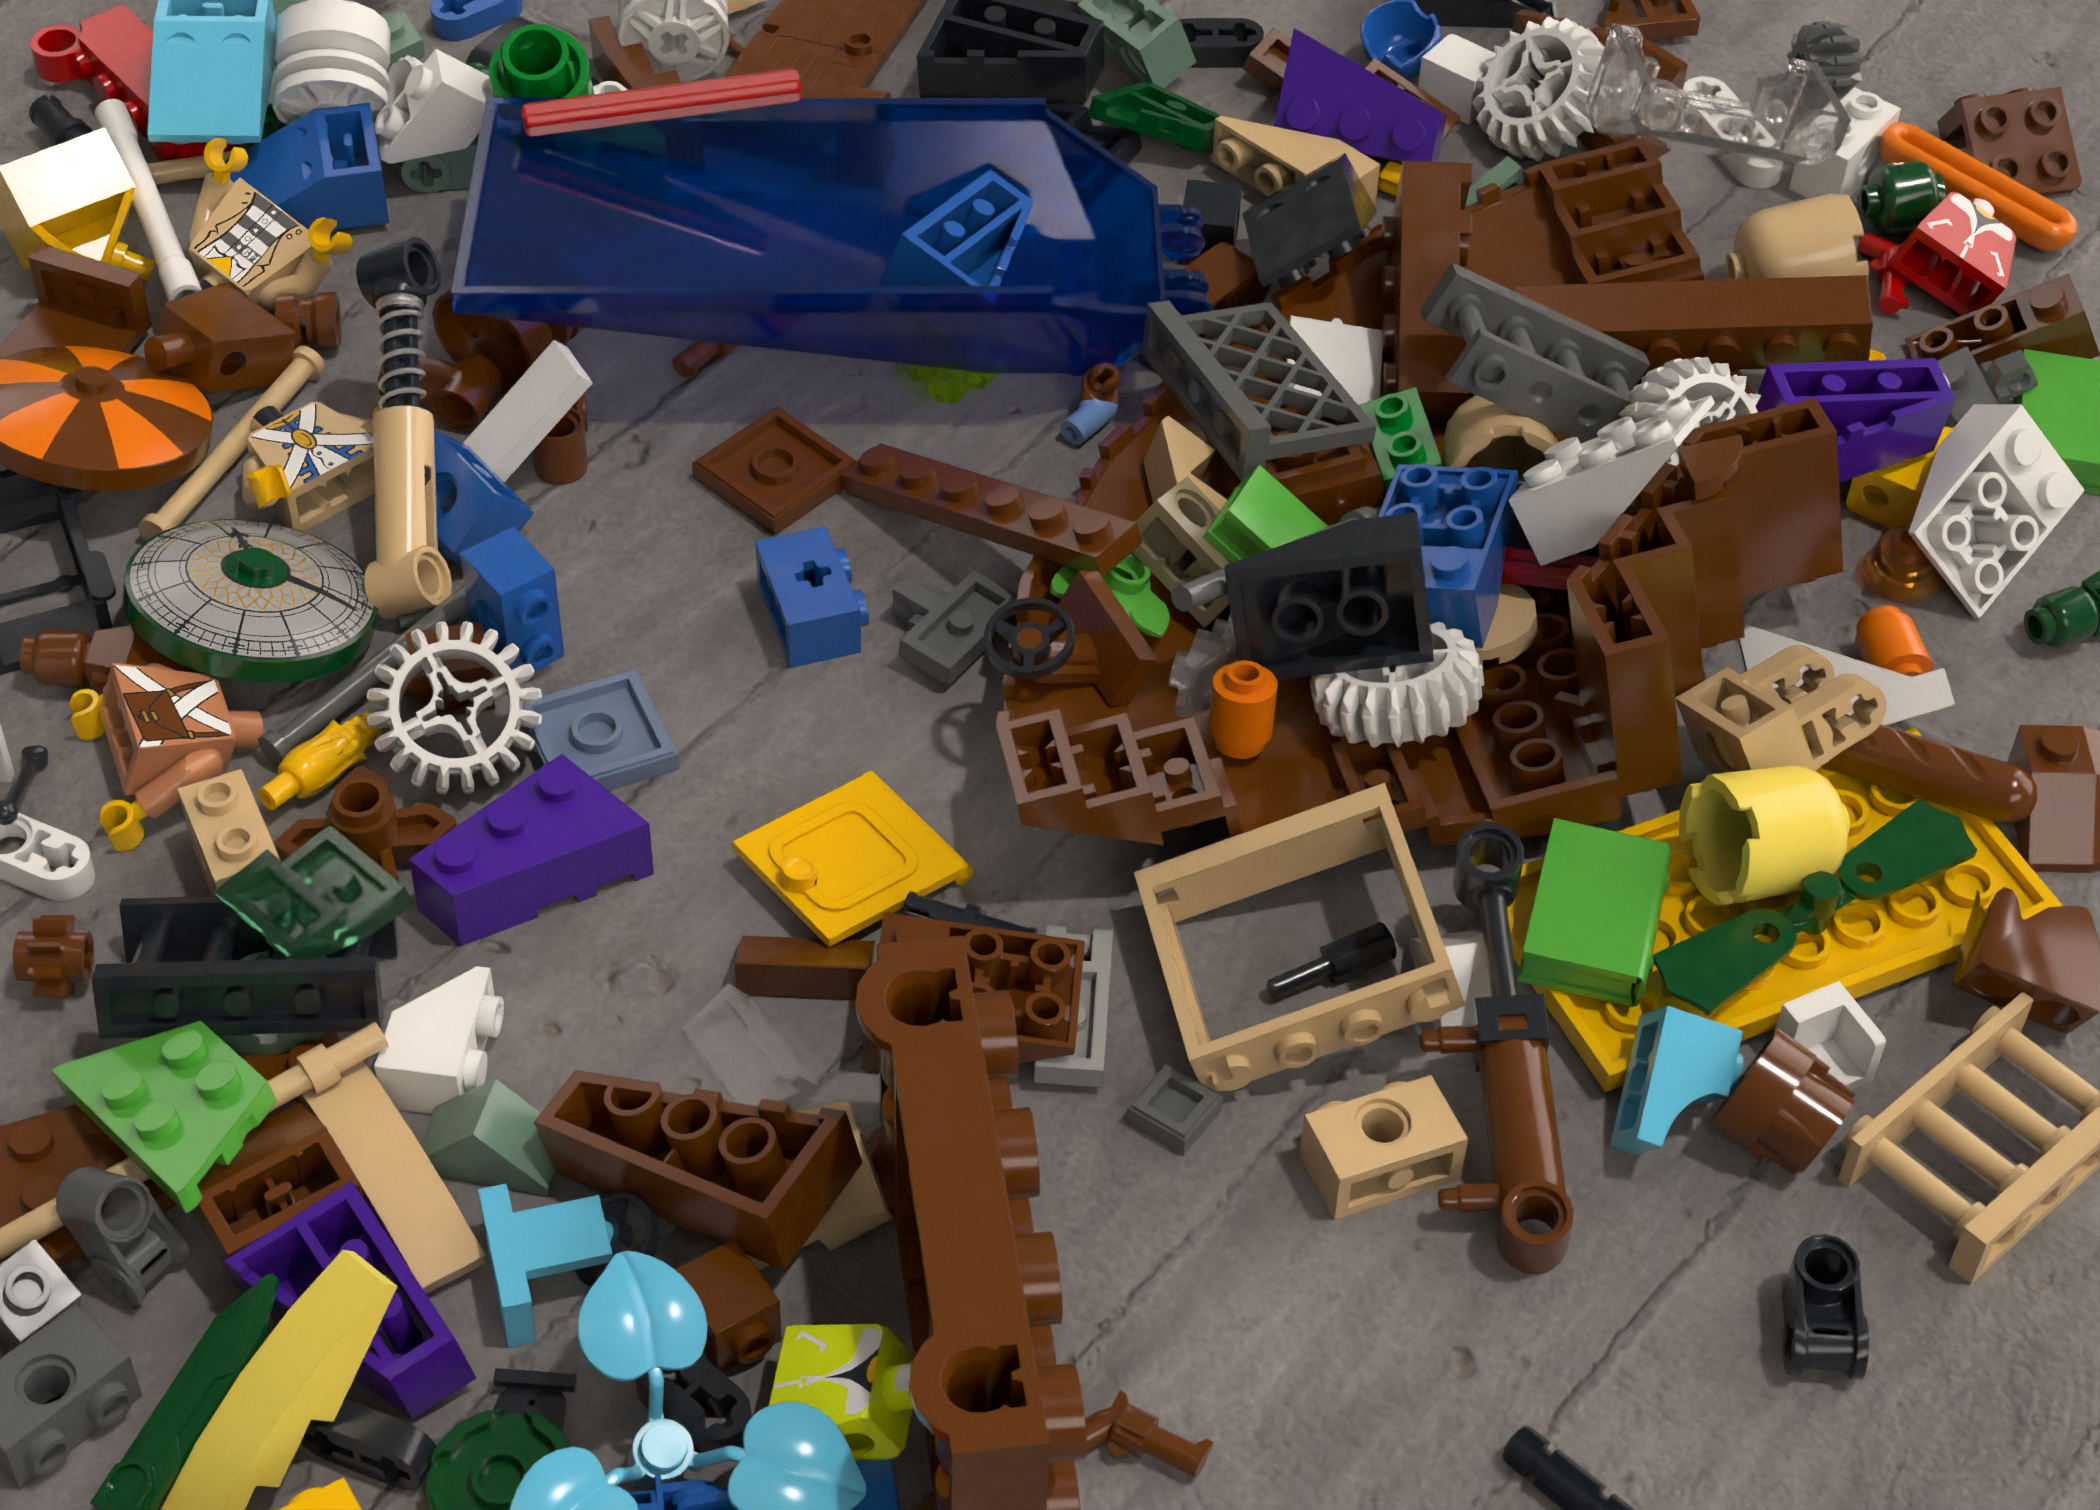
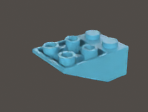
M158 0L153 25L147 134L149 142L186 144L189 142H209L214 138L226 139L228 144L234 145L261 143L276 62L274 58L276 21L273 0Z

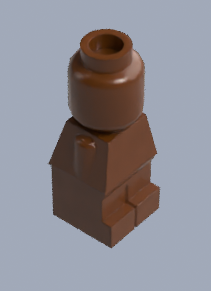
M131 625L96 630L92 640L88 634L82 631L45 629L37 637L26 636L23 639L20 650V668L23 674H34L36 680L41 684L77 688L82 687L89 681L90 689L100 695L104 693L103 687L107 683L112 663L138 666L159 663L177 671L198 672L155 650L136 633Z

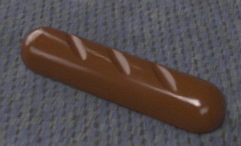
M1825 713L1822 714L1824 719L1829 716ZM1881 724L1873 733L1843 750L1820 767L2003 823L2020 822L2027 818L2033 812L2038 800L2037 786L2033 778L2025 769L2015 764Z

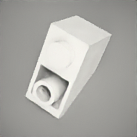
M435 49L423 65H417L413 68L407 78L404 90L393 104H386L379 112L374 130L377 135L380 159L392 164L468 148L498 110L489 76Z
M476 966L392 1011L384 1035L389 1046L379 1051L374 1069L377 1080L397 1110L433 1114L435 1107L485 1083L487 1073L485 1046L488 1037H498L504 1015V1001L502 997L494 995L490 968Z

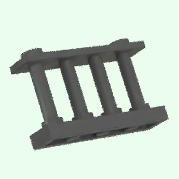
M1455 263L1450 264L1420 309L1425 322L1464 339L1467 346L1446 375L1449 383L1523 417H1528L1570 438L1578 437L1581 443L1597 438V432L1601 428L1621 419L1619 413L1627 405L1632 404L1627 393L1634 388L1650 366L1644 352Z

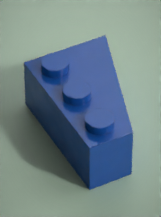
M992 170L987 171L901 234L879 285L896 297L902 305L915 311L969 351L995 299L1034 201Z

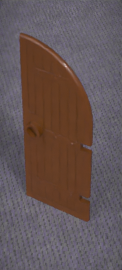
M782 0L762 25L765 32L758 31L723 77L793 68L797 70L800 77L801 100L795 103L696 115L699 127L818 154L837 128L838 104L843 87L847 85L865 88L928 0Z

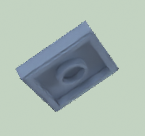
M637 669L542 696L541 701L523 706V710L534 711L542 715L540 727H523L525 734L535 741L533 751L541 768L560 754H563L608 791L680 769L678 753Z

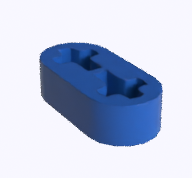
M433 0L430 4L433 32L437 37L447 41L469 39L506 23L511 18L519 16L523 11L522 0Z

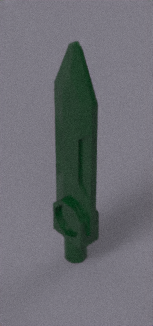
M274 1274L264 1276L213 1319L122 1460L114 1465L90 1504L99 1510H158L168 1496V1489L183 1468L200 1435L239 1374L264 1343L279 1286V1279Z

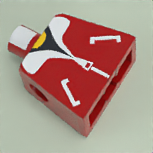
M1950 192L1915 228L1888 260L1887 264L1963 316L1991 305L2005 290L2008 284L2016 236L2013 230L1994 218L1995 211L1989 202L1980 198L1968 200L1957 192Z

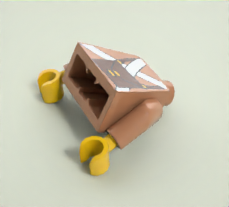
M112 663L107 683L103 687V694L98 695L97 692L91 689H81L72 695L69 703L73 713L70 723L80 739L92 740L106 732L124 795L136 796L137 800L131 804L124 800L107 802L100 811L99 821L105 832L109 833L108 838L114 849L119 852L132 850L141 843L145 833L140 822L148 815L156 819L180 802L178 788L226 774L233 750L257 749L260 747L258 738L263 735V721L258 711H228L219 681L216 678L207 674L177 671L159 663H151L146 666Z

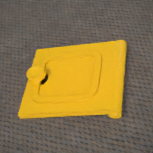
M868 771L843 786L732 841V850L828 948L883 919L884 912L894 913L905 907L904 902L910 891L916 892L920 896H926L952 881H955L958 885L965 884L974 873V868L873 771Z

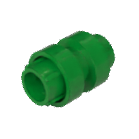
M547 24L526 25L512 32L494 51L489 64L490 84L498 108L497 113L502 133L512 150L520 156L542 165L557 164L555 144L566 133L536 137L527 136L523 126L522 106L525 103L593 95L594 91L588 58L580 43L569 34L554 29L553 26Z

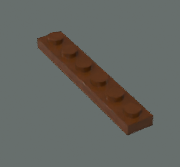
M882 443L866 450L857 462L840 474L846 494L1080 571H1098L1102 577L1142 543L1136 522Z

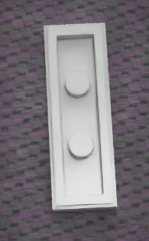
M553 340L463 444L469 446L505 482L593 382L569 348Z

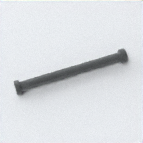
M463 585L279 731L268 730L259 737V746L266 757L273 764L279 766L284 757L293 748L309 740L367 694L369 689L381 683L382 681L375 675V668L378 664L387 665L397 670L398 663L391 656L390 648L394 644H399L408 652L406 633L416 629H434L438 622H446L447 626H452L468 614L465 586Z

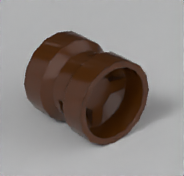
M318 292L313 298H301L296 293L277 294L275 317L297 332L294 350L304 344H316L320 349H340L342 326L337 292Z

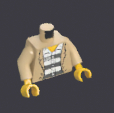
M212 139L205 146L204 160L207 166L213 170V173L205 175L189 236L191 258L197 272L203 277L199 281L201 289L204 290L218 284L228 283L266 311L270 309L275 310L278 293H296L301 298H312L333 264L330 258L331 255H343L351 249L353 243L350 234L337 232L330 242V234L336 228L337 220L324 217L318 218L311 224L308 230L242 178H239L234 183L230 179L231 173L240 172L245 168L248 163V155L243 148L234 147L230 153L229 161L225 164L222 155L227 144L226 139Z

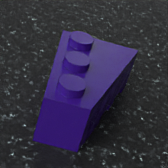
M1294 28L1274 127L1338 139L1368 156L1399 162H1438L1447 115Z
M1935 358L1768 364L1758 391L1761 397L1755 407L1758 412L1816 398L1837 430L1839 482L1933 452L1956 398Z
M563 754L557 756L409 859L418 911L460 947L539 917V908L574 896L577 903L595 897L597 896L596 887L630 874L635 881L654 875L649 823Z
M352 1181L223 1261L243 1293L267 1274H274L279 1279V1286L270 1316L279 1323L291 1306L342 1250L354 1251L398 1286L356 1373L355 1379L412 1420L476 1379L455 1337Z

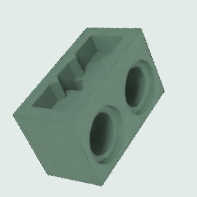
M1082 0L1077 4L1081 15L1103 20L1104 55L1140 82L1148 80L1165 88L1196 63L1180 19L1155 0Z

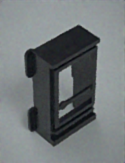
M9 469L0 471V534L60 519L77 575H61L54 581L0 594V606L55 591L67 592L78 585L82 586L86 601L0 623V675L21 670L20 650L23 639L26 636L37 637L45 629H61L85 632L92 640L96 630L113 628L106 601L111 600L116 595V587L106 557L100 551L89 550L73 499L78 498L82 494L83 489L67 488L37 481Z

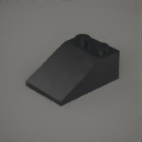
M1417 512L1352 520L1225 565L1224 572L1238 661L1256 662L1272 672L1277 680L1434 662L1430 611Z

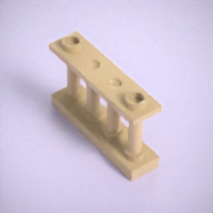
M2024 992L2020 993L2002 1010L1997 1006L1989 1008L1979 1018L1971 1031L1970 1037L1876 1118L1873 1119L1869 1115L1860 1118L1848 1131L1841 1145L1847 1152L1838 1180L1848 1188L1876 1165L1954 1226L1953 1235L1959 1240L1948 1267L1969 1284L1977 1280L2100 1168V1091L2021 1033L2034 1000ZM2002 1054L2006 1055L2082 1112L2081 1122L2072 1130L2066 1125L2060 1128L2055 1127L1983 1071ZM1962 1090L2040 1149V1159L2030 1168L2023 1163L2014 1166L1940 1108ZM1919 1127L1998 1188L1996 1192L1997 1197L1987 1206L1981 1202H1976L1972 1205L1902 1151L1897 1145Z

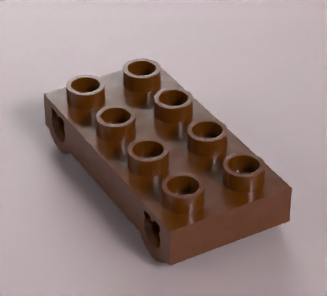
M964 935L876 944L877 961L867 969L857 985L855 1010L863 1033L879 1048L881 1125L871 1133L866 1144L890 1213L894 1215L915 1357L911 1363L909 1397L918 1420L924 1425L933 1491L923 1499L918 1510H1081L1074 1460L1085 1459L1087 1442L1083 1397L1075 1363H1056L1051 1325L1062 1323L1061 1278L1053 1234L1051 1231L1034 1233L1032 1213L1028 1199L1039 1197L1040 1194L1039 1157L1032 1112L1029 1107L1013 1109L1010 1087L1007 1078L1018 1077L1019 1071L1017 1030L1011 994L1009 990L973 993Z

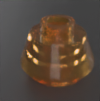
M1900 526L1888 530L1867 551L1862 563L1864 577L1871 587L1882 597L1898 603H1915L1930 598L1939 592L1944 583L1943 577L1909 535L1910 526Z

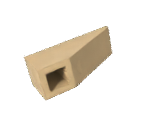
M1219 116L1215 119L1212 162L1264 195L1270 196L1341 154L1346 153L1372 202L1376 205L1380 164L1341 140Z

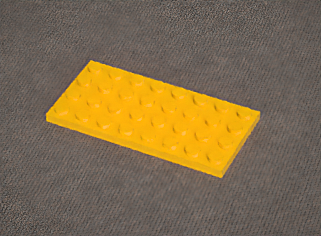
M1915 727L1905 730V732L1921 736ZM1818 768L1815 772L1830 781L1849 814L1850 831L1845 854L1917 800H1922L1941 811L1961 818L1967 835L1977 848L1975 857L1885 898L1863 900L1855 897V900L1834 912L1828 920L1825 931L1821 934L1811 935L1803 931L1797 933L1795 947L1788 956L1710 1016H1706L1703 1011L1687 1002L1674 997H1668L1662 977L1655 965H1653L1652 972L1647 978L1644 997L1635 1007L1532 985L1537 994L1544 993L1546 1007L1603 1090L1607 1092L1624 1085L1641 1015L1670 1006L1743 1031L1741 1041L1775 1029L1784 1003L1837 981H1840L1855 999L1956 961L1977 890L1980 893V907L1982 906L1985 910L1989 907L1999 890L2003 887L2012 889L2018 898L2022 919L2025 920L2048 907L2063 905L1992 820ZM1680 810L1617 831L1666 842L1671 848L1672 858L1668 873L1670 885L1668 892L1663 898L1653 956L1657 952L1748 911L1768 909L1779 913L1795 904L1800 898L1802 890L1726 905H1715L1704 898L1691 880L1688 872L1690 868L1698 867L1693 852L1692 839L1680 840ZM1545 857L1522 865L1518 895L1514 902L1507 907L1513 957L1519 968ZM1857 875L1863 881L1876 882L1868 875ZM1765 935L1754 936L1757 940L1764 943L1774 942Z

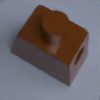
M222 283L166 302L161 309L157 336L146 340L144 354L148 365L154 371L161 372L173 369L203 391L219 392L271 386L292 362L297 332L228 283Z

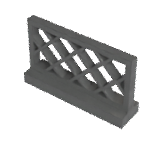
M1169 300L1148 303L1142 355L1241 481L1259 464L1265 469L1266 460L1374 442L1376 425L1272 302L1182 316ZM1264 324L1270 332L1268 334L1247 327ZM1197 334L1209 335L1218 338V340L1214 342L1200 338ZM1233 342L1257 349V351L1252 353L1229 345ZM1271 353L1274 355L1292 359L1296 363L1290 364L1284 361L1270 358L1268 356ZM1219 362L1244 370L1242 373L1225 369ZM1256 373L1283 380L1280 385L1254 376ZM1300 385L1320 391L1322 395L1318 396L1294 389V386ZM1245 394L1269 400V403L1265 405L1249 400ZM1286 405L1310 413L1306 417L1282 410L1280 407ZM1324 416L1346 424L1337 426L1320 421V419ZM1271 426L1294 433L1273 436L1270 431Z

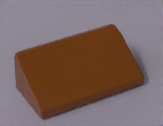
M742 935L735 961L736 994L856 999L858 983L867 969L874 964L875 941L842 940L828 948L821 939Z

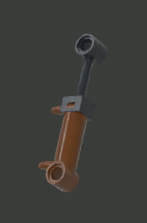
M1486 822L1469 828L1458 841L1453 890L1456 898L1466 908L1481 915L1491 997H1476L1474 999L1471 1025L1440 1026L1436 1030H1423L1419 1034L1420 1049L1423 1052H1440L1441 1054L1473 1052L1475 1071L1480 1072L1494 1182L1459 1184L1454 1188H1441L1438 1191V1205L1442 1211L1458 1210L1461 1213L1497 1211L1499 1221L1497 1245L1501 1256L1511 1267L1523 1273L1540 1274L1551 1271L1563 1260L1568 1249L1574 1209L1566 1193L1547 1055L1550 1033L1544 993L1518 995L1507 907L1514 902L1518 895L1524 848L1520 838L1512 829L1501 824ZM1483 864L1493 865L1499 868L1500 871L1484 872L1476 868V866ZM1529 1219L1540 1220L1547 1224L1552 1231L1542 1235H1535L1523 1230L1519 1223Z

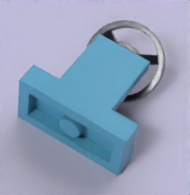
M507 1183L478 1189L483 1228L508 1348L537 1342L528 1279L575 1270L578 1278L587 1286L592 1287L596 1280L590 1274L588 1267L610 1263L615 1254L623 1251L636 1252L631 1248L633 1240L632 1229L625 1223L629 1204H636L641 1209L645 1220V1236L639 1253L654 1257L660 1238L658 1215L649 1202L632 1193L619 1192L611 1194L600 1200L599 1195L513 1212Z

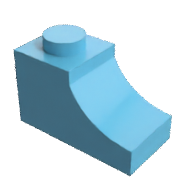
M1670 1006L1641 1015L1638 1021L1610 1147L1633 1155L1661 1148L1670 1126L1690 1103L1701 1106L1729 1097V1092L1736 1087L1743 1069V1056L1741 1053H1738L1743 1031Z

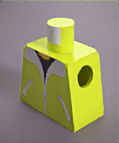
M879 1324L787 1326L769 1406L780 1402H800L821 1410L841 1430L855 1461L889 1460L895 1458L905 1449L912 1409H914L909 1397L911 1363L915 1357L887 1327Z

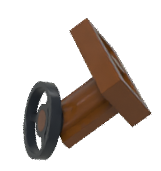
M1078 571L1058 604L1047 599L1032 597L1017 599L1005 604L991 616L984 631L987 656L990 662L1002 673L1019 679H1034L1036 683H1095L1109 705H1129L1159 660L1098 571ZM1038 610L1050 613L1053 622L1046 626L1028 622L1015 627L1004 622V620L1022 611ZM995 631L1011 644L1014 658L1022 663L1023 666L1008 663L996 654L992 647V638Z

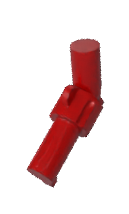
M1866 233L1859 241L1858 252L1873 259L1870 262V270L1877 273L1878 282L1881 284L1879 309L1886 314H1894L1900 309H1908L1909 299L1902 295L1904 286L1910 280L1887 264L1899 246Z

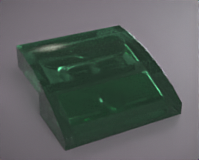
M331 825L324 828L283 862L268 849L214 891L224 905L285 959L321 958L332 954L374 933L414 904L406 888Z

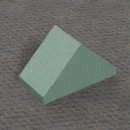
M497 1079L491 1080L435 1107L420 1143L439 1176L488 1186L507 1183L508 1190L549 1197L557 1177V1173H555L534 1124V1121L541 1112Z

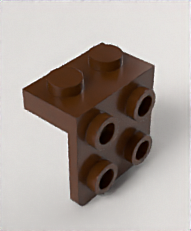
M2026 87L2010 91L2006 94L1986 96L1985 94L1977 93L1967 95L1954 101V106L1937 121L1942 141L1965 139L1968 153L1971 157L2042 196L2070 193L2081 185L2082 177L2061 87L2039 90Z
M40 244L28 257L39 302L1 343L0 358L20 351L55 346L96 347L129 353L152 326L141 273Z

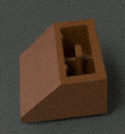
M297 1101L264 1118L259 1126L250 1130L244 1138L243 1147L228 1166L217 1164L216 1161L197 1184L203 1199L192 1212L236 1288H238L237 1282L223 1262L225 1259L352 1181L361 1196L362 1190L360 1182L326 1126Z

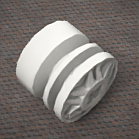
M307 0L291 5L279 14L275 24L274 58L277 67L273 77V84L275 86L273 109L277 118L285 125H288L314 109L343 107L370 102L373 124L375 125L376 118L381 109L386 104H390L388 97L390 80L387 75V69L390 64L391 32L387 21L375 10L356 2L345 0Z
M618 0V39L621 47L642 43L655 74L676 70L681 82H692L711 73L724 60L729 45L728 0Z

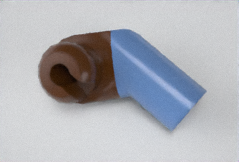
M1099 362L1085 372L1081 380L1079 409L1061 423L1062 436L1074 446H1079L1111 420L1117 411L1119 400L1118 386L1121 382V375L1117 367L1112 363Z

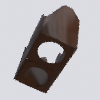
M2003 887L1999 890L1989 907L1985 910L1982 906L1980 907V893L1977 890L1959 950L1951 986L2002 1008L2008 1005L2020 993L2024 992L2034 999L2027 1016L2028 1019L2059 1032H2072L2100 1011V942L2088 908L2080 906L2048 907L2025 920L2022 919L2018 898L2012 889Z

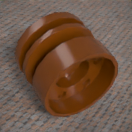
M507 236L495 244L484 257L479 259L472 266V270L458 278L436 299L432 316L435 332L445 351L456 364L462 356L468 354L487 358L502 372L505 380L502 391H509L553 340L566 346L569 340L577 336L584 329L589 316L587 295L577 275L559 255L544 244L527 237Z

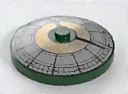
M241 519L192 522L165 530L148 539L136 549L126 566L122 594L123 608L129 623L136 633L155 650L197 671L247 682L282 683L301 681L323 676L343 668L357 659L370 644L375 632L378 608L369 602L364 585L365 570L344 551L325 540L297 529L273 523Z

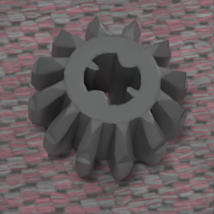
M1830 21L1813 22L1812 25H1802L1798 34L1793 35L1791 40L1792 51L1787 54L1789 69L1786 74L1790 75L1789 91L1795 95L1798 107L1818 110L1819 112H1829L1854 87L1858 89L1857 83L1863 79L1860 73V65L1864 60L1859 55L1861 43L1859 39L1854 38V31L1851 26L1831 23Z

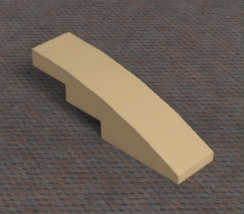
M364 1060L341 1072L342 1080L316 1094L312 1088L298 1096L301 1104L326 1126L360 1182L364 1201L426 1294L485 1264L486 1254L415 1135Z

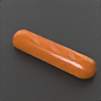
M1905 122L1892 123L1877 142L1879 156L1885 164L1924 161L1932 168L1934 173L1938 172L1942 176L1946 196L1950 192H1957L1968 200L1973 198L1986 200L1994 208V218L2013 230L2017 239L2035 249L2044 252L2058 251L2072 242L2078 230L2075 217L2064 207L1915 125Z

